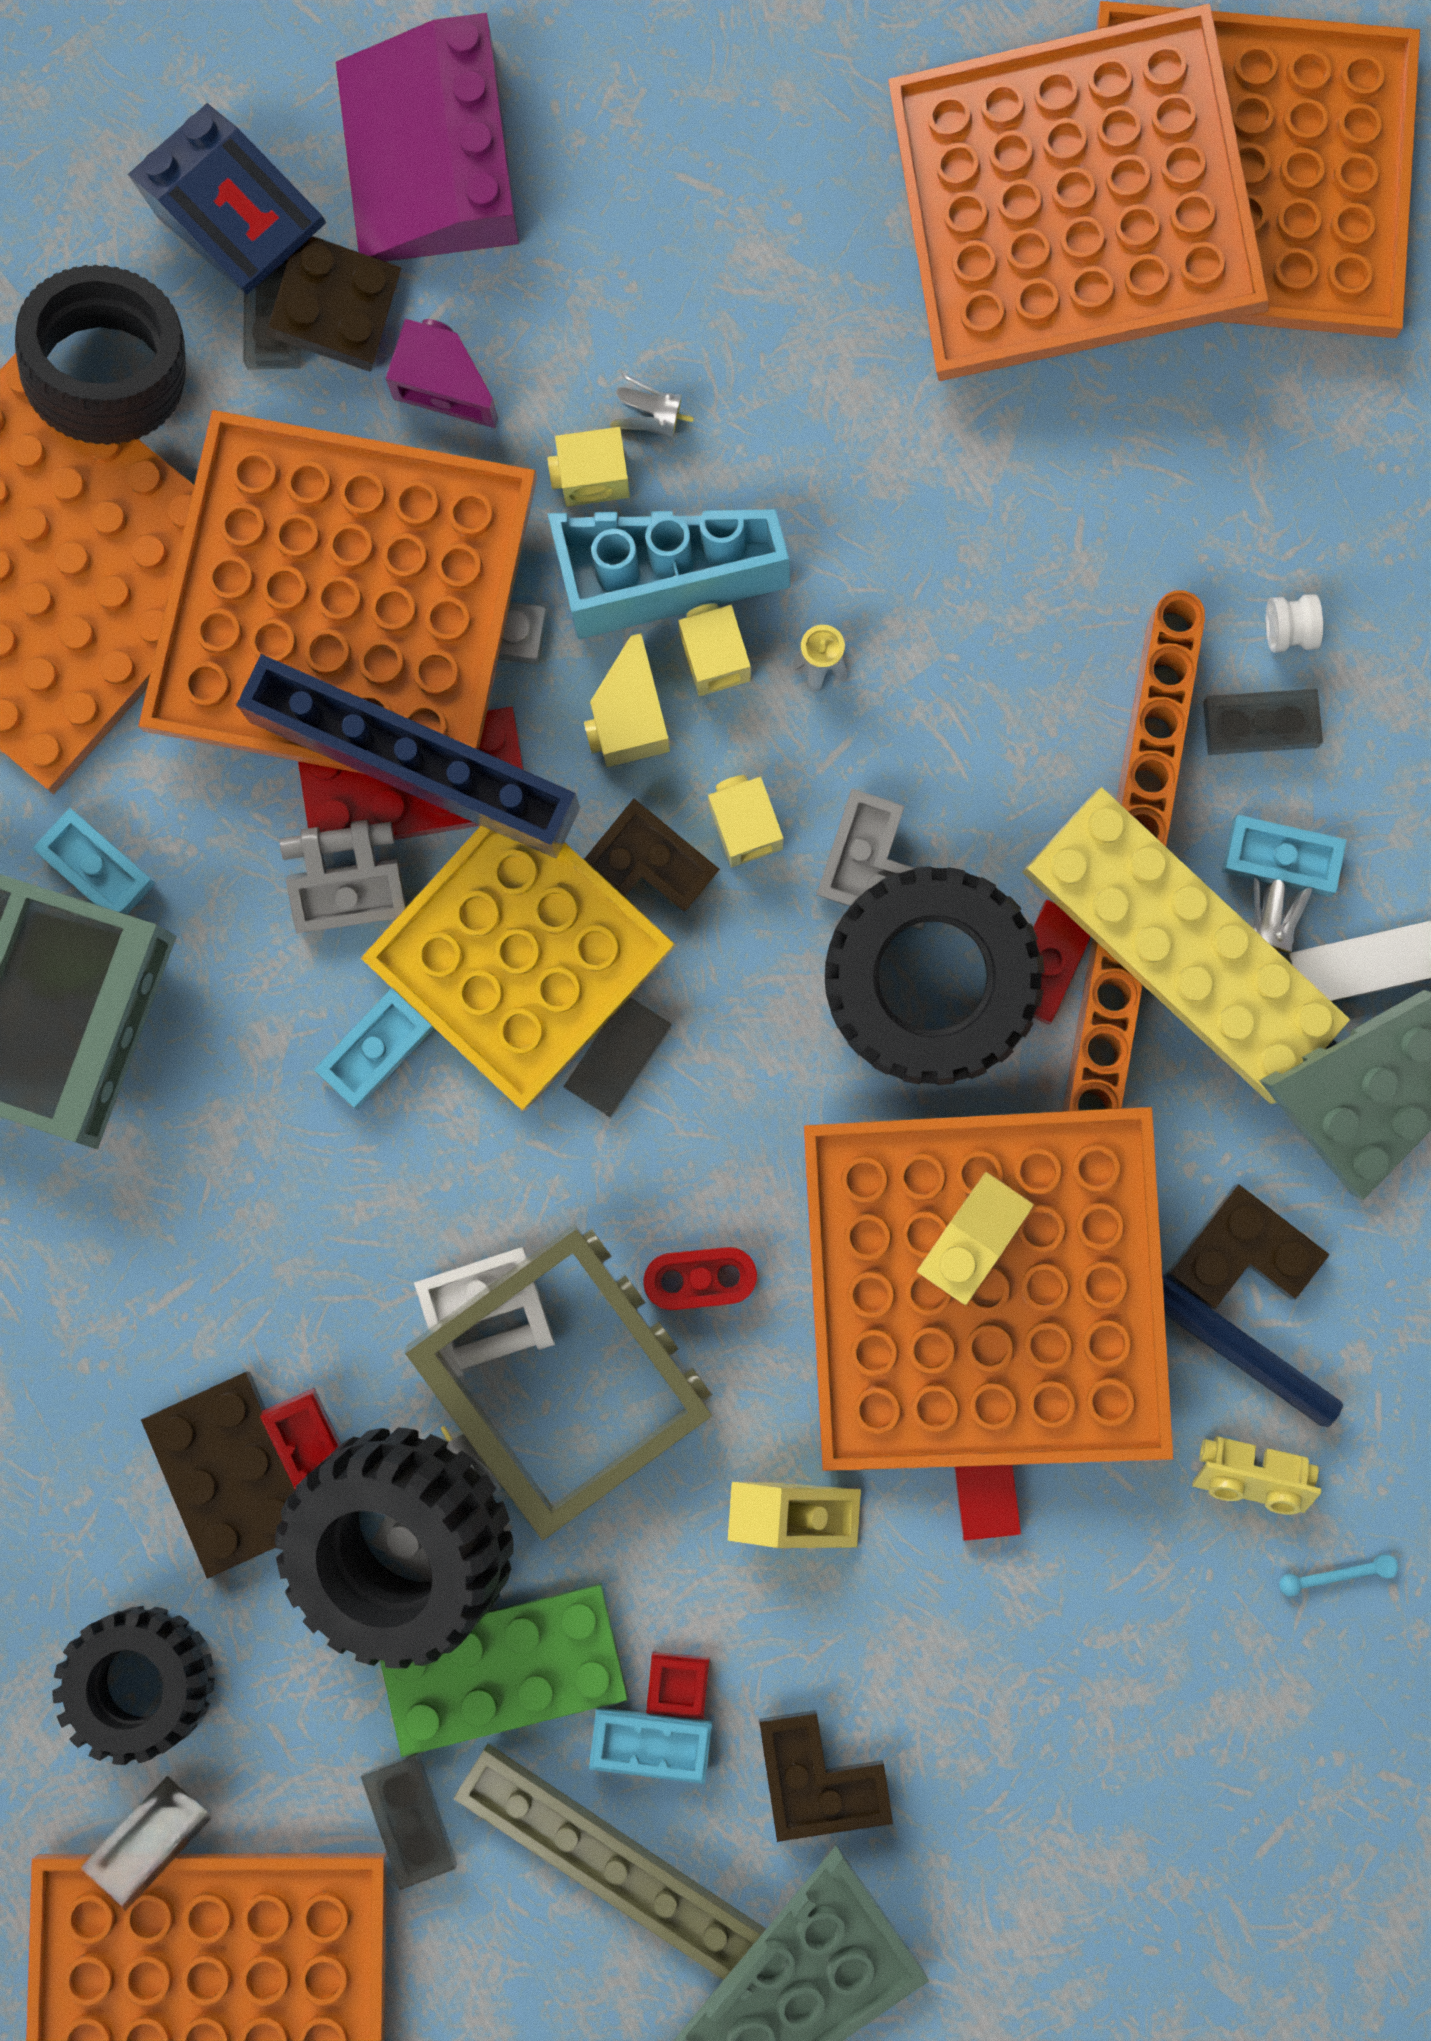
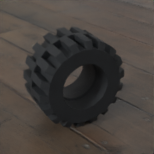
M144 1606L131 1607L89 1624L80 1631L81 1636L69 1642L63 1651L68 1657L65 1661L57 1664L54 1678L62 1679L61 1686L52 1690L53 1704L63 1702L65 1712L56 1717L61 1728L71 1724L75 1729L76 1733L69 1740L77 1748L87 1743L92 1747L88 1756L98 1761L111 1756L113 1757L112 1764L126 1765L136 1759L139 1764L149 1761L161 1753H165L190 1735L198 1726L196 1722L205 1716L210 1705L206 1701V1697L214 1691L215 1678H208L207 1669L212 1667L214 1663L211 1653L202 1654L199 1645L204 1643L205 1640L200 1632L197 1631L191 1635L185 1629L189 1624L188 1620L180 1615L170 1618L167 1616L168 1610L154 1607L150 1610H144ZM130 1650L141 1653L148 1657L159 1670L163 1683V1695L157 1711L148 1717H138L126 1713L116 1705L110 1695L107 1682L108 1671L112 1660L121 1651Z

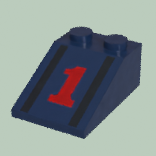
M208 103L194 115L190 116L180 128L128 173V176L156 217L246 295L326 224L324 217L242 131Z

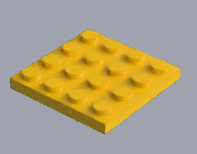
M480 826L367 950L361 959L522 1111H526L677 945L566 842H564L557 859Z

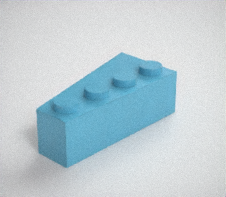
M776 509L703 511L701 516H673V511H651V516L618 517L617 512H594V517L568 518L567 513H547L578 639L688 613L693 608L705 604L715 603L721 605L791 588L789 556Z

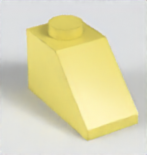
M642 634L632 635L590 701L594 719L584 721L591 754L603 752L606 768L670 752L669 739Z
M985 1172L916 1272L966 1306L1034 1204L988 1172Z
M732 1482L728 1541L773 1548L857 1547L861 1489L774 1482Z

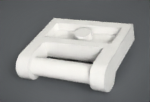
M520 1247L414 1282L428 1330L528 1258L525 1248ZM535 1281L479 1321L481 1322L524 1308L529 1324L457 1348L452 1341L439 1350L458 1377L463 1376V1369L535 1345L538 1350L555 1345L553 1333Z

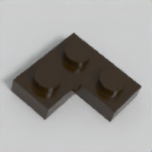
M633 798L584 858L625 897L637 882L644 878L684 912H686L720 870L635 798Z
M1237 1184L1229 1191L1166 1274L1211 1309L1218 1307L1247 1267L1251 1268L1290 1300H1295L1330 1254L1244 1187Z
M816 1710L759 1719L777 1842L893 1824L883 1760L825 1769Z

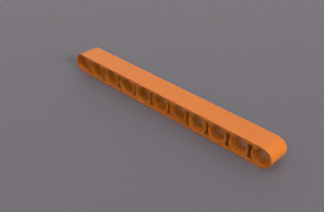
M1185 590L1172 591L1166 594L1158 602L1146 626L1116 801L1145 826L1165 847L1167 845L1205 623V609L1201 600ZM1167 613L1180 615L1185 619L1188 630L1184 632L1171 630L1166 626L1163 615ZM1159 665L1171 667L1177 673L1179 683L1175 685L1161 683L1154 674V667ZM1148 718L1163 720L1170 730V737L1158 739L1151 736L1145 728V720ZM1145 770L1154 773L1161 783V790L1157 792L1142 790L1135 780V773ZM1093 938L1062 1112L1079 1111L1078 1101L1084 1093H1092L1100 1097L1105 1105V1109H1120L1123 1103L1143 985ZM1111 984L1122 992L1124 1005L1121 1010L1111 1011L1105 1009L1100 1004L1097 995L1099 986ZM1103 1039L1112 1045L1115 1054L1112 1065L1100 1066L1090 1059L1088 1054L1090 1040Z

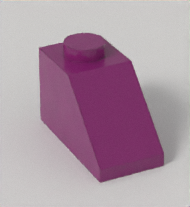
M405 318L385 377L393 400L495 428L498 416L493 397L459 335L453 332L448 325L437 320L424 319L420 323Z

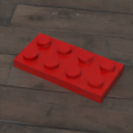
M513 706L487 710L479 750L524 770ZM298 761L308 828L319 827L320 832L351 828V822L369 820L370 825L392 822L395 840L481 826L366 774Z

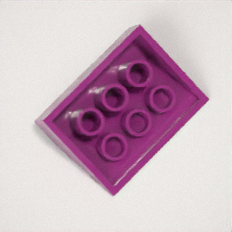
M487 13L434 19L335 62L359 253L388 262L519 244L495 54Z

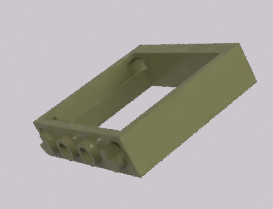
M575 1224L406 1346L405 1351L408 1359L542 1541L712 1417L710 1410L704 1403L706 1399L712 1396L709 1389L693 1367L683 1374L670 1356L679 1350L673 1339L659 1321L649 1327L637 1310L645 1304V1301L626 1275L618 1281L614 1279L604 1265V1262L612 1257L592 1229L582 1235ZM573 1253L685 1409L563 1499L552 1505L439 1350Z

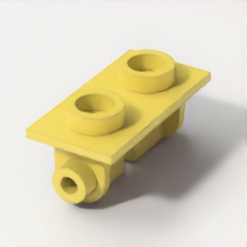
M1216 1436L1214 1441L1203 1439L1199 1461L1205 1462V1465L1192 1481V1487L1209 1490V1494L1214 1498L1224 1501L1251 1500L1265 1504V1507L1272 1512L1293 1515L1299 1512L1305 1513L1321 1494V1488L1315 1487L1318 1478V1466L1309 1464L1308 1457L1267 1448L1264 1452L1263 1467L1254 1466L1256 1445Z

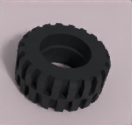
M928 866L895 873L882 879L862 893L843 914L836 926L825 961V990L831 1015L848 1045L858 1056L860 1055L875 1069L886 1075L889 1074L900 1078L904 1082L918 1085L920 1083L936 1084L937 1086L955 1084V1081L966 1078L973 1079L987 1073L986 1070L996 1063H1002L1014 1052L1012 1049L1022 1037L1026 1038L1034 1023L1031 1021L1037 1006H1041L1044 991L1041 990L1042 973H1045L1043 956L1039 954L1036 943L1038 937L1032 924L1028 923L1020 910L1022 908L1011 896H1006L996 888V884L983 877L979 878L966 873L965 870L951 867L933 868ZM924 922L946 923L964 931L979 947L986 965V986L977 1007L961 1022L942 1029L918 1028L901 1020L886 1004L879 984L881 959L890 942L905 929Z
M398 1427L391 1435L388 1429L379 1428L367 1431L360 1438L353 1436L338 1446L296 1485V1490L286 1499L281 1510L283 1521L277 1525L275 1544L276 1549L283 1550L276 1557L280 1579L287 1578L289 1587L285 1590L286 1596L293 1608L299 1606L306 1617L303 1623L313 1634L319 1630L330 1639L327 1645L340 1654H343L346 1650L355 1653V1661L375 1666L380 1660L385 1661V1668L407 1669L412 1662L415 1665L424 1666L437 1661L443 1653H451L462 1644L500 1597L499 1592L507 1584L512 1569L508 1559L514 1553V1543L511 1531H504V1527L510 1521L506 1506L503 1501L496 1503L492 1494L497 1488L488 1475L485 1474L481 1477L471 1467L475 1461L462 1450L455 1454L447 1449L448 1441L432 1434L425 1440L420 1439L419 1431ZM359 1511L380 1513L391 1517L405 1526L418 1539L426 1552L431 1566L432 1581L419 1582L405 1579L384 1567L374 1557L365 1543L360 1528Z

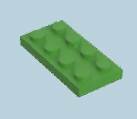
M602 1583L488 1611L461 1645L451 1653H443L433 1663L418 1666L412 1662L407 1669L385 1668V1661L380 1660L401 1757L627 1701L629 1698Z

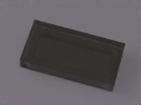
M630 997L603 1026L563 1086L564 1089L611 1119L672 1028V1024Z
M166 1776L82 1865L81 1869L122 1909L127 1911L212 1818L201 1805L171 1778Z

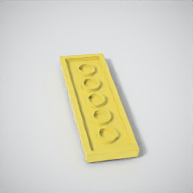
M1102 787L1090 796L1022 871L1026 877L1270 1104L1277 1102L1259 1080L1275 1071L1283 1074L1303 1063L1302 1057L1319 1047L1325 1049L1350 1021L1337 1006Z

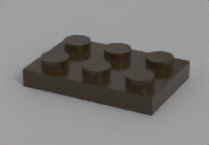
M244 1372L141 1419L207 1579L276 1548V1528L283 1521L281 1510L286 1499L295 1491L260 1418L261 1412L266 1408L250 1372Z

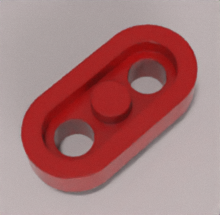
M734 1247L662 1254L651 1261L644 1273L643 1285L650 1301L665 1310L673 1311L732 1305L742 1302L753 1292L757 1281V1270L751 1257L744 1251ZM726 1265L736 1267L740 1273L739 1282L733 1287H724L718 1281V1272ZM676 1271L683 1277V1286L676 1293H668L662 1287V1278L667 1272Z

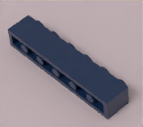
M263 654L260 655L236 704L251 724L557 859L580 810L575 792Z

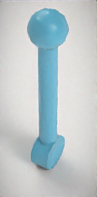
M1380 1554L1374 1559L1373 1563L1304 1577L1286 1574L1280 1579L1279 1588L1284 1595L1294 1597L1304 1588L1374 1574L1383 1578H1391L1397 1574L1398 1563L1394 1557Z

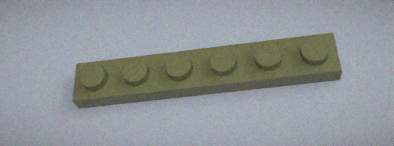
M489 1743L453 1797L454 1800L723 1980L766 1930V1928Z

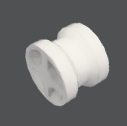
M1306 594L1298 601L1289 602L1284 597L1269 598L1265 618L1267 641L1271 652H1285L1290 646L1300 645L1305 650H1315L1321 646L1323 615L1321 603L1316 594Z

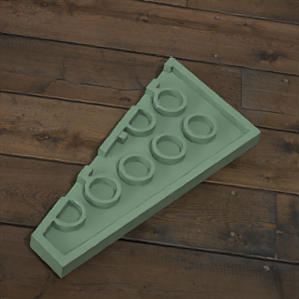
M1426 990L1351 1030L1350 1037L1328 1049L1319 1047L1302 1057L1303 1063L1281 1074L1275 1071L1259 1080L1350 1194L1362 1200L1431 1131V992Z
M836 1845L673 2041H844L929 1982V1979L916 1957Z

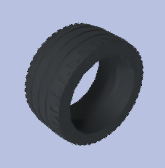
M76 266L69 270H62V272L55 273L52 277L44 279V282L39 283L36 289L30 292L29 297L25 298L24 305L22 304L15 330V350L20 380L34 411L50 427H54L57 432H62L67 437L70 436L75 440H82L85 443H103L105 445H110L111 443L121 444V442L127 443L133 439H140L144 435L147 436L151 431L157 430L160 425L162 426L165 423L166 419L171 417L172 412L176 410L183 392L186 376L183 330L178 314L173 304L170 303L169 298L165 297L162 290L158 289L154 283H150L145 277L142 278L135 272L131 273L129 270H122L115 266ZM98 327L123 330L143 340L156 354L147 368L131 378L107 384L79 381L57 370L47 359L56 344L75 332Z

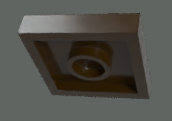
M312 236L288 259L266 336L371 372L402 267Z

